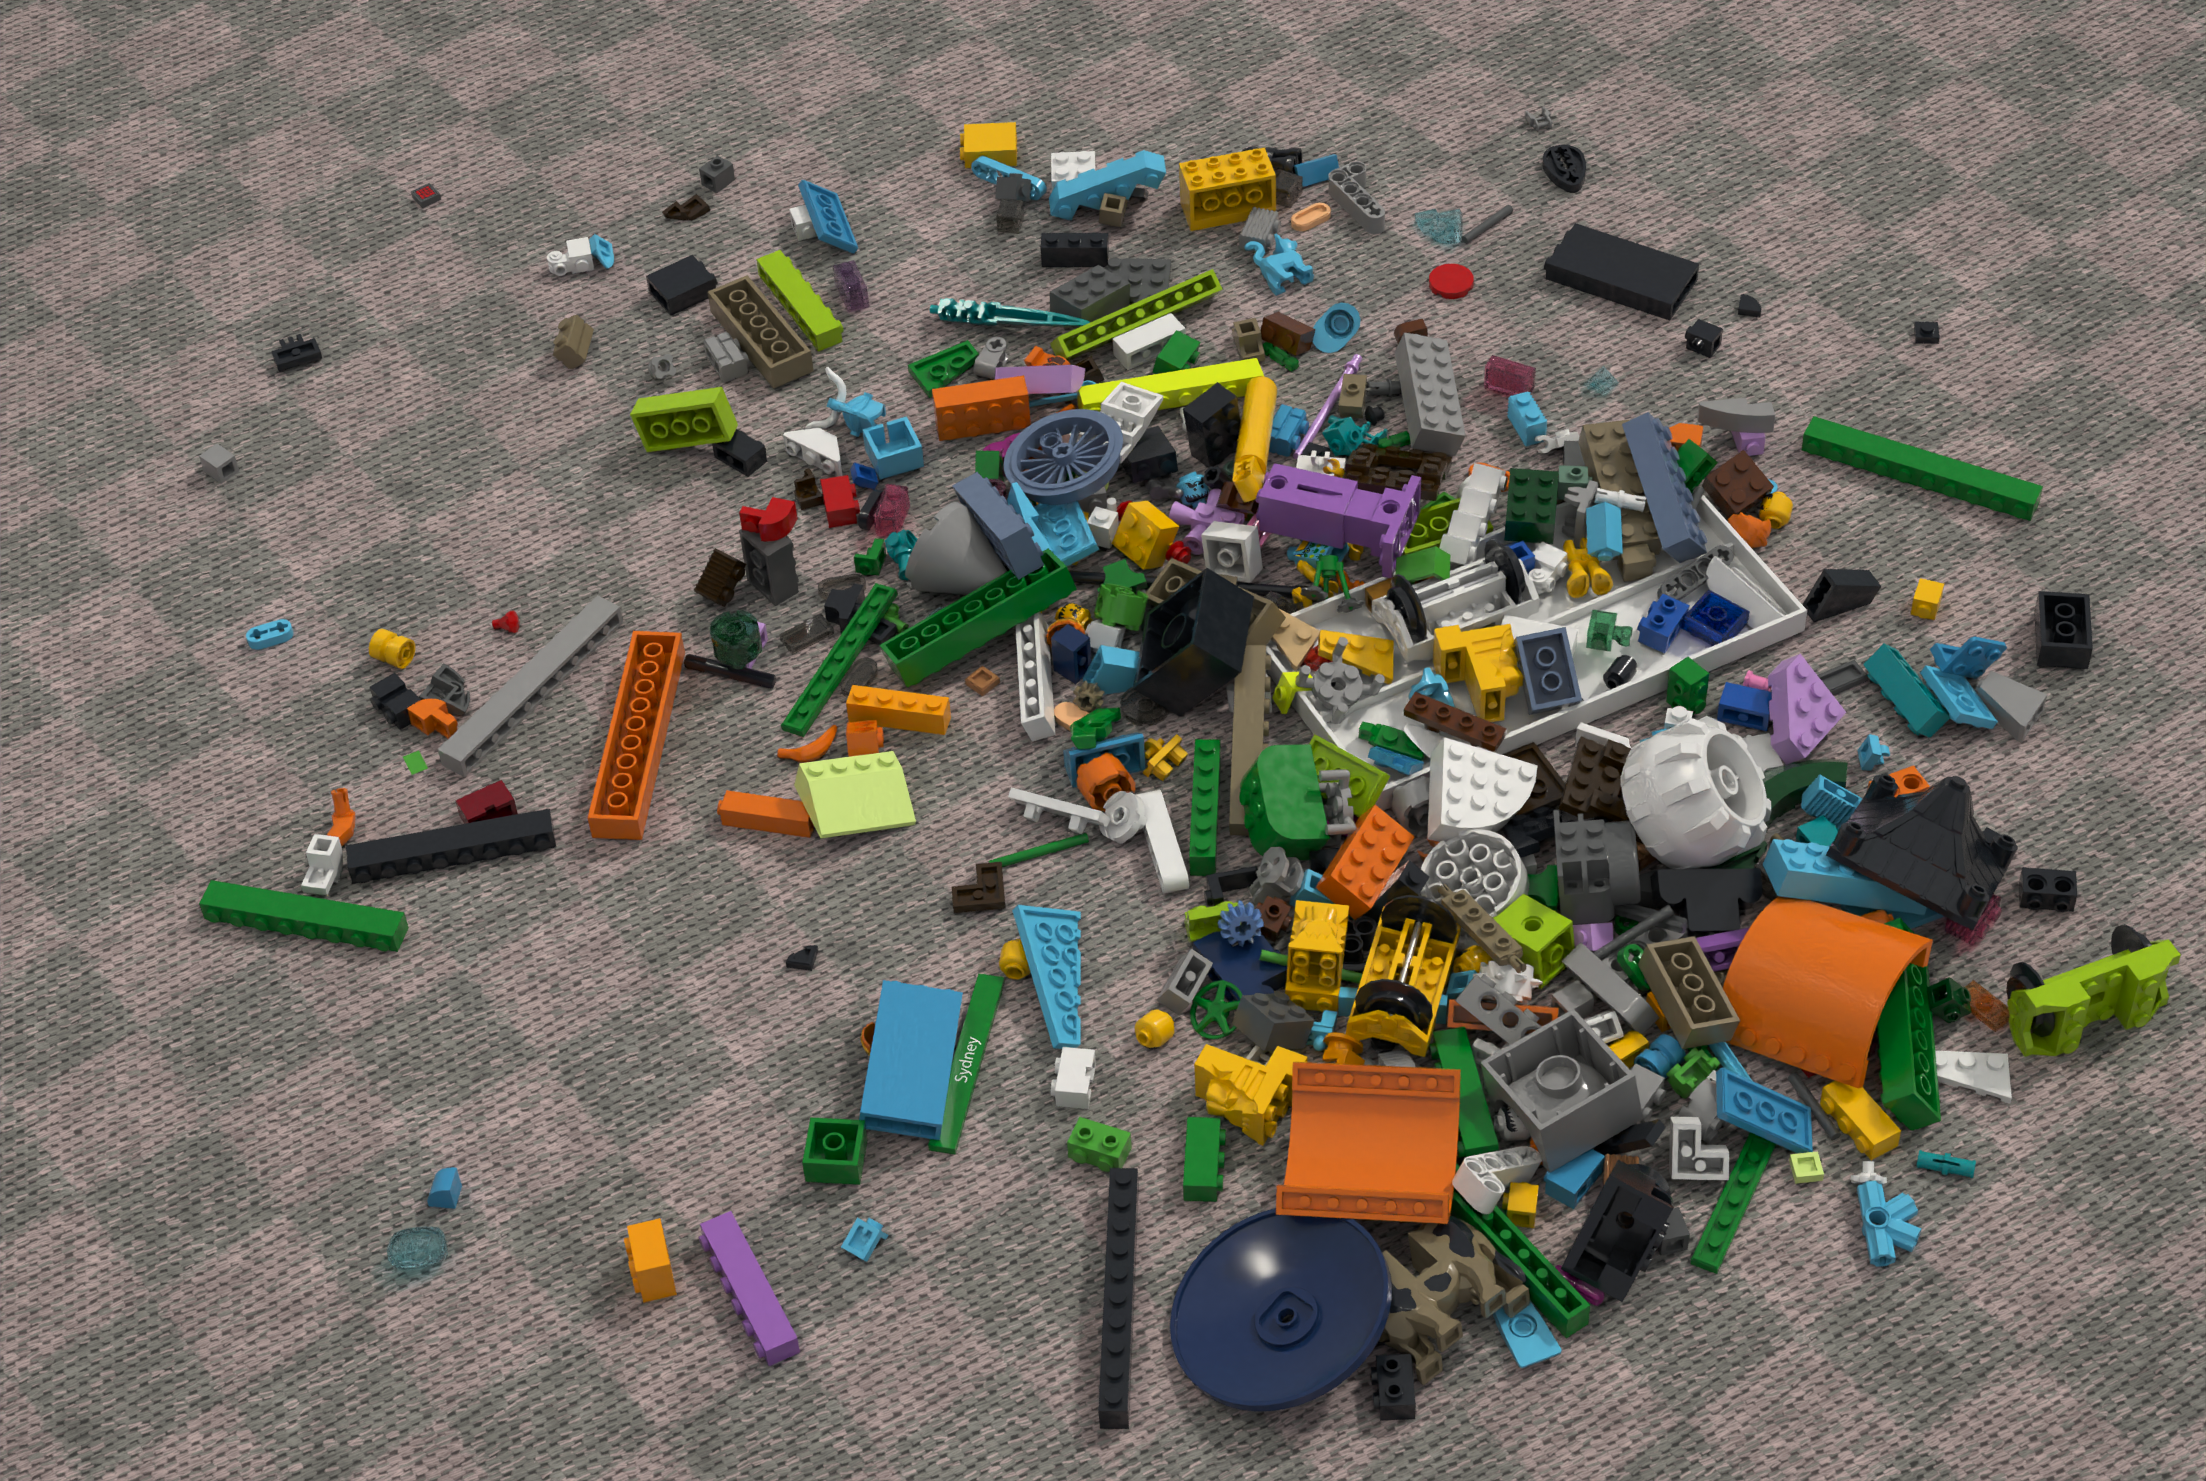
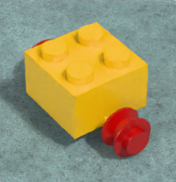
M1128 500L1118 505V521L1121 522L1111 544L1143 570L1162 567L1165 559L1170 561L1171 558L1188 564L1191 559V548L1184 547L1182 541L1173 543L1180 527L1148 500L1140 502Z

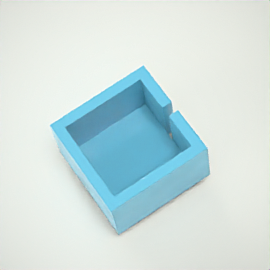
M907 416L887 422L889 443H886L883 424L862 429L865 451L880 480L924 467L922 445Z

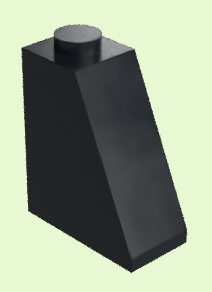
M1824 569L1802 605L1807 609V614L1811 620L1818 622L1871 604L1881 585L1870 570Z
M1409 860L1392 873L1372 908L1362 916L1371 917L1378 926L1383 907L1388 902L1401 896H1418L1430 876Z

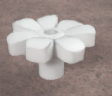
M1863 1161V1172L1858 1175H1851L1850 1178L1851 1183L1854 1184L1865 1183L1866 1181H1876L1879 1184L1887 1183V1177L1874 1173V1161Z

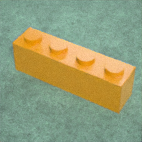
M852 685L846 701L849 722L877 720V724L880 727L945 735L951 719L949 697Z

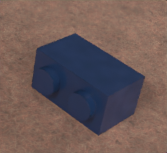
M1067 624L1061 630L1056 631L1051 637L1053 669L1056 673L1076 685L1083 679L1091 664L1090 637Z

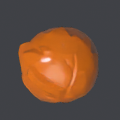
M1742 512L1739 515L1733 514L1728 519V523L1751 548L1765 547L1767 545V538L1771 533L1770 519L1761 521L1751 515L1746 516Z

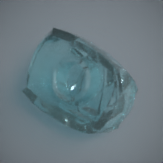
M415 1227L398 1231L393 1234L387 1247L388 1261L394 1268L400 1270H416L442 1262L448 1256L446 1236L438 1227Z

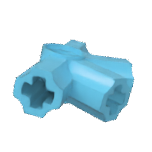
M1866 1181L1858 1185L1857 1194L1863 1221L1862 1233L1866 1238L1870 1264L1876 1267L1888 1266L1895 1263L1896 1260L1893 1245L1909 1252L1914 1250L1921 1233V1228L1906 1221L1916 1216L1918 1209L1909 1194L1901 1193L1885 1202L1882 1184L1876 1181Z

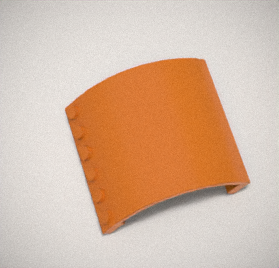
M1779 896L1768 904L1752 923L1740 943L1728 970L1723 990L1740 1022L1731 1041H1726V1043L1859 1089L1864 1085L1869 1061L1867 1060L1869 1048L1885 1003L1909 963L1920 967L1928 966L1933 940L1814 901Z
M1293 1062L1289 1150L1284 1185H1277L1276 1215L1448 1224L1454 1194L1452 1180L1456 1174L1461 1069Z

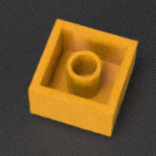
M661 1219L627 1226L629 1237L624 1238L635 1293L641 1292L643 1303L677 1295Z

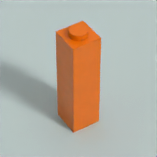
M726 790L723 800L719 801L717 807V814L721 816L722 825L807 838L811 837L814 829V824L803 802L798 800Z

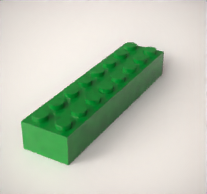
M1048 548L1042 551L1043 556H1041V560L1044 566L1019 580L1009 570L879 646L890 668L907 688L911 685H916L923 678L932 673L939 672L949 663L963 658L968 652L984 646L987 641L996 636L1003 635L1008 629L1017 624L1024 623L1032 615L1048 609L1053 603L1067 598L1072 592L1076 591L1077 588L1067 566Z
M1901 918L1884 923L1914 933ZM1909 963L1893 987L1878 1020L1876 1033L1880 1045L1877 1052L1881 1061V1070L1879 1071L1883 1087L1881 1101L1886 1109H1890L1896 1115L1900 1123L1903 1122L1910 1131H1914L1940 1122L1941 1113L1933 1017L1927 993V987L1930 986L1928 966L1920 967Z

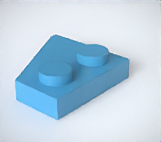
M1378 746L1371 747L1368 758L1375 760L1374 764L1385 768L1391 767L1405 775L1421 771L1424 765L1423 761Z

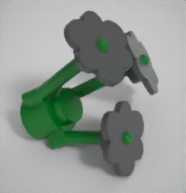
M1320 556L1319 561H1316L1313 586L1302 588L1301 595L1309 600H1318V603L1328 599L1329 578L1336 577V573H1338L1345 600L1338 606L1337 612L1347 613L1361 608L1364 601H1356V598L1350 597L1343 571V562H1338V556ZM1320 576L1324 578L1323 591L1322 588L1318 587Z

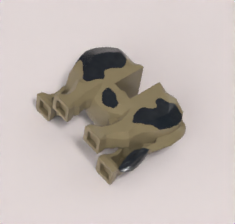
M1450 1216L1448 1224L1424 1223L1419 1229L1408 1233L1412 1265L1420 1273L1418 1277L1409 1272L1387 1250L1382 1252L1391 1275L1392 1300L1385 1328L1377 1343L1396 1349L1401 1354H1411L1412 1362L1416 1364L1418 1381L1422 1385L1428 1383L1443 1370L1442 1356L1435 1351L1434 1345L1426 1335L1436 1339L1438 1349L1441 1352L1462 1338L1461 1322L1450 1317L1460 1303L1472 1301L1475 1305L1480 1304L1481 1315L1485 1318L1491 1316L1502 1306L1504 1312L1510 1318H1513L1530 1304L1529 1289L1524 1285L1526 1277L1521 1267L1500 1254L1480 1231L1453 1216Z

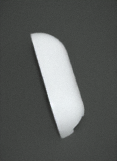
M1715 556L1712 558L1706 571L1708 576L1706 581L1710 591L1752 628H1757L1785 616L1781 613L1783 609L1736 567L1733 566L1730 569L1722 562L1721 558Z

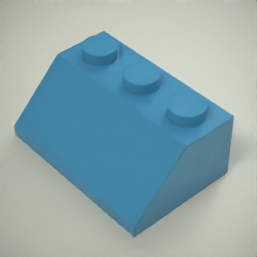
M1135 732L1097 741L1096 747L1092 749L1072 747L1063 750L1064 766L1072 788L1077 787V770L1080 765L1087 764L1104 753H1112L1114 757L1118 758L1129 774L1145 770L1143 734Z

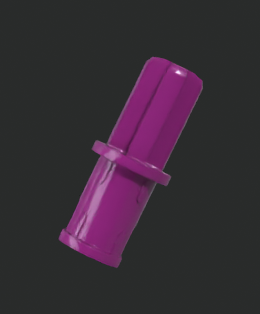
M1555 1266L1560 1274L1587 1302L1594 1306H1599L1603 1302L1604 1292L1561 1270L1562 1266Z

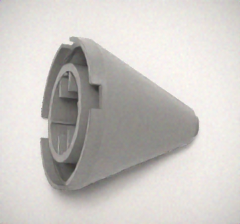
M952 502L934 516V519L938 520V522L931 531L925 528L910 554L905 577L911 580L907 584L917 591L968 595L1008 571L970 510L959 502Z

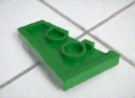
M967 340L909 364L908 372L926 395L931 398L933 396L932 389L943 388L974 365L979 353Z

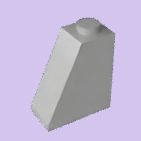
M1990 671L1986 679L1981 678L1976 687V692L1979 693L1978 696L1998 723L2011 736L2022 743L2044 711L2047 694L1993 671Z

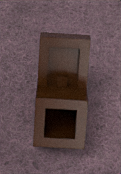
M1230 481L1224 482L1216 507L1243 513L1244 518L1247 517L1248 513L1256 514L1259 506L1256 499L1244 502L1234 483Z

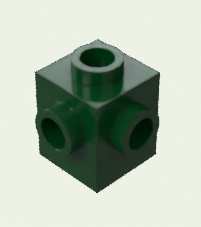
M1948 977L1927 987L1930 1010L1934 1015L1939 1016L1947 1023L1958 1021L1960 1018L1971 1014L1970 992L1952 978Z

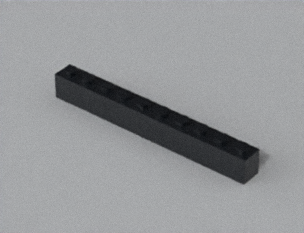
M1110 1168L1098 1406L1100 1429H1129L1139 1200L1138 1168Z

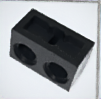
M2022 867L2019 879V908L2074 912L2077 900L2076 871Z

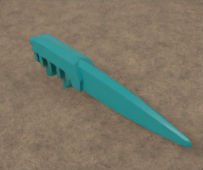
M940 298L939 305L930 306V313L938 314L940 320L987 326H995L998 323L1031 326H1084L1090 323L1088 320L1049 311L1001 305V302H990L987 304L981 301V304H977L973 300L965 301L960 299L959 302H956L953 298Z

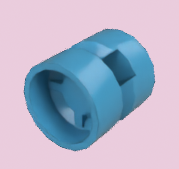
M1661 1034L1649 1045V1049L1646 1048L1634 1059V1065H1640L1666 1079L1668 1077L1666 1073L1677 1063L1681 1065L1685 1061L1683 1057L1686 1054L1676 1039L1669 1035Z

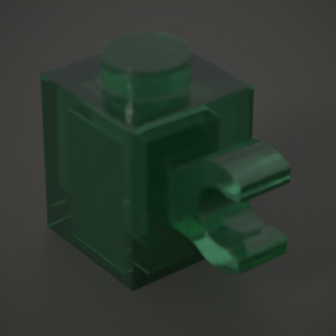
M1592 610L1587 631L1586 648L1611 652L1613 640H1616L1621 646H1630L1633 628L1630 626H1616L1617 613Z

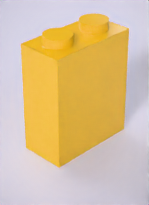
M1016 122L964 124V133H960V145L964 146L960 147V160L965 161V168H971L972 163L980 156L988 157L1007 166H1017Z

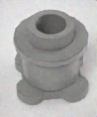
M665 354L663 357H653L651 359L648 371L653 378L660 380L668 375H675L676 368L672 364V355ZM658 365L662 367V371L659 370Z

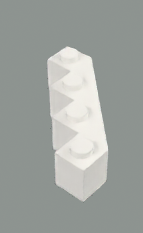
M1474 463L1469 485L1463 488L1458 510H1453L1448 533L1443 534L1439 547L1451 555V562L1467 565L1475 560L1477 546L1481 537L1484 538L1486 534L1487 523L1491 514H1494L1496 511L1500 492L1506 488L1508 477L1505 476V470Z

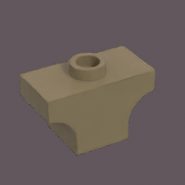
M1256 318L1233 322L1232 336L1241 360L1257 358L1258 362L1265 361L1261 331Z
M1343 375L1339 400L1340 417L1363 419L1367 375Z

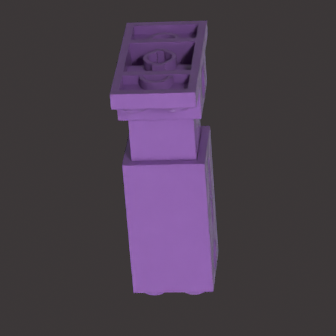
M1274 463L1271 471L1265 474L1264 486L1258 491L1256 496V502L1259 503L1256 519L1259 520L1260 531L1343 549L1346 542L1371 548L1372 556L1380 557L1379 565L1382 566V576L1392 578L1396 569V558L1402 555L1420 514L1421 477L1412 475L1408 485L1404 484L1402 491L1385 488L1384 493L1379 494L1358 489V481Z

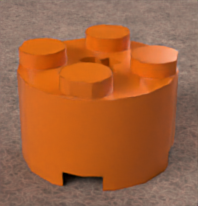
M1104 753L1087 764L1080 765L1077 770V788L1092 809L1105 812L1106 809L1103 806L1112 795L1119 791L1135 792V781L1120 760L1114 757L1112 753Z

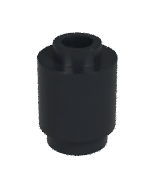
M1628 655L1617 657L1603 675L1606 686L1609 689H1613L1630 682L1637 672L1636 661Z

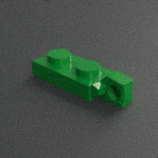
M1362 721L1359 727L1358 738L1369 741L1368 743L1374 747L1378 746L1423 761L1425 754L1412 742L1404 731L1381 724H1376L1375 726L1372 723Z

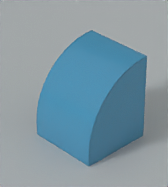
M444 1168L435 1174L427 1200L428 1206L456 1208L462 1188L457 1168Z

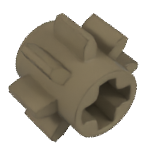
M1084 681L1082 686H1077L1073 692L1077 695L1073 703H1076L1084 711H1090L1091 713L1096 707L1100 708L1104 703L1101 697L1105 692L1099 688L1098 683Z

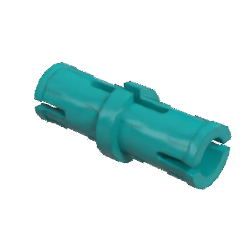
M1919 1150L1917 1168L1941 1171L1942 1175L1951 1173L1970 1178L1974 1177L1976 1160L1951 1157L1950 1153L1940 1155Z

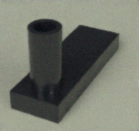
M1659 1119L1632 1125L1597 1145L1594 1150L1605 1156L1606 1154L1618 1155L1653 1147L1666 1126Z

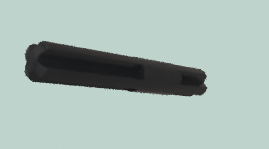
M687 654L684 659L685 667L688 669L770 689L774 688L776 683L774 674L692 654Z

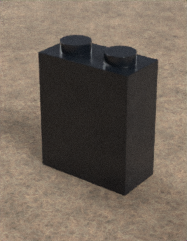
M693 255L646 276L649 293L670 316L708 299V291L715 289L716 285H718L715 275L709 273L703 262L698 261Z
M1159 426L1147 428L1133 450L1121 463L1133 483L1178 472L1176 451Z

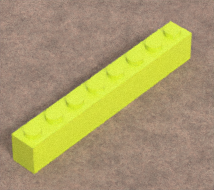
M1253 358L1081 386L1077 391V405L1079 409L1100 412L1101 403L1121 382L1163 395V401L1158 410L1187 406L1217 382L1237 397L1245 396L1248 382L1255 377L1264 376L1258 359Z

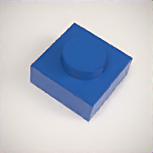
M854 462L850 469L853 483L861 488L867 487L875 490L878 484L875 469Z

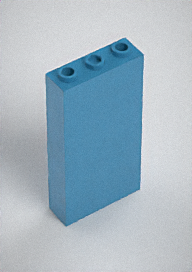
M883 980L859 1120H865L866 1129L940 1140L963 992Z

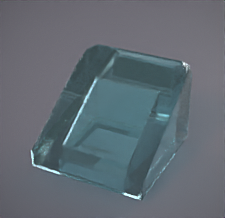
M1603 366L1583 385L1605 396L1619 382Z

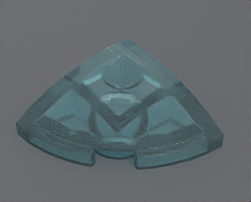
M1460 208L1438 213L1436 209L1415 213L1416 223L1425 236L1429 235L1436 242L1444 244L1461 243L1463 221Z

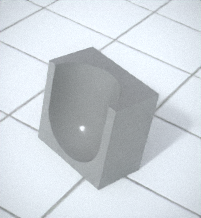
M1574 1009L1480 1062L1490 1105L1495 1111H1498L1505 1105H1509L1530 1133L1541 1156L1543 1166L1549 1173L1643 1119L1635 1075Z

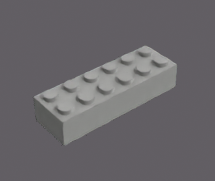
M1404 333L1395 350V358L1411 447L1430 452H1443L1454 456L1457 454L1466 435L1448 342L1440 338Z

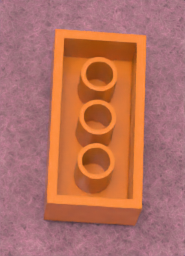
M1024 375L932 389L935 423L939 441L1021 430L1031 425L1029 396Z
M1373 805L1359 817L1355 823L1356 830L1352 834H1348L1315 887L1333 903L1348 905L1349 915L1354 920L1372 908L1415 836L1377 805Z

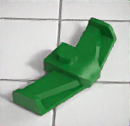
M1120 708L1096 709L1081 719L1074 721L1070 725L1071 740L1078 749H1092L1096 747L1097 741L1105 740V737L1112 732V722L1121 719Z

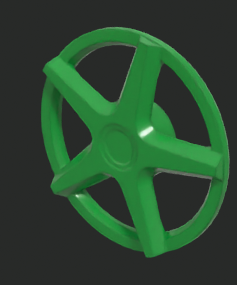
M1224 980L1212 982L1203 987L1192 1000L1190 1010L1192 1026L1198 1034L1207 1039L1224 1038L1237 1028L1233 1026L1229 1029L1226 1019L1230 1011L1238 1008L1240 1000L1225 1002L1224 995L1226 987L1233 989L1239 999H1241L1242 993L1238 987ZM1218 987L1213 1001L1202 998L1207 991ZM1197 1005L1207 1011L1206 1016L1199 1024L1196 1020ZM1212 1021H1216L1222 1034L1211 1035L1203 1030Z

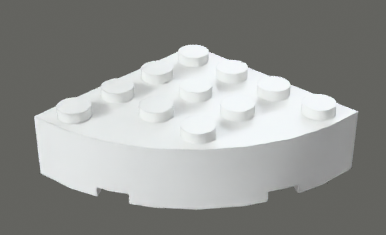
M1444 737L1431 752L1427 839L1439 842L1444 840L1446 842L1453 837L1459 836L1458 833L1472 829H1483L1496 833L1513 818L1530 797L1536 782L1538 765Z

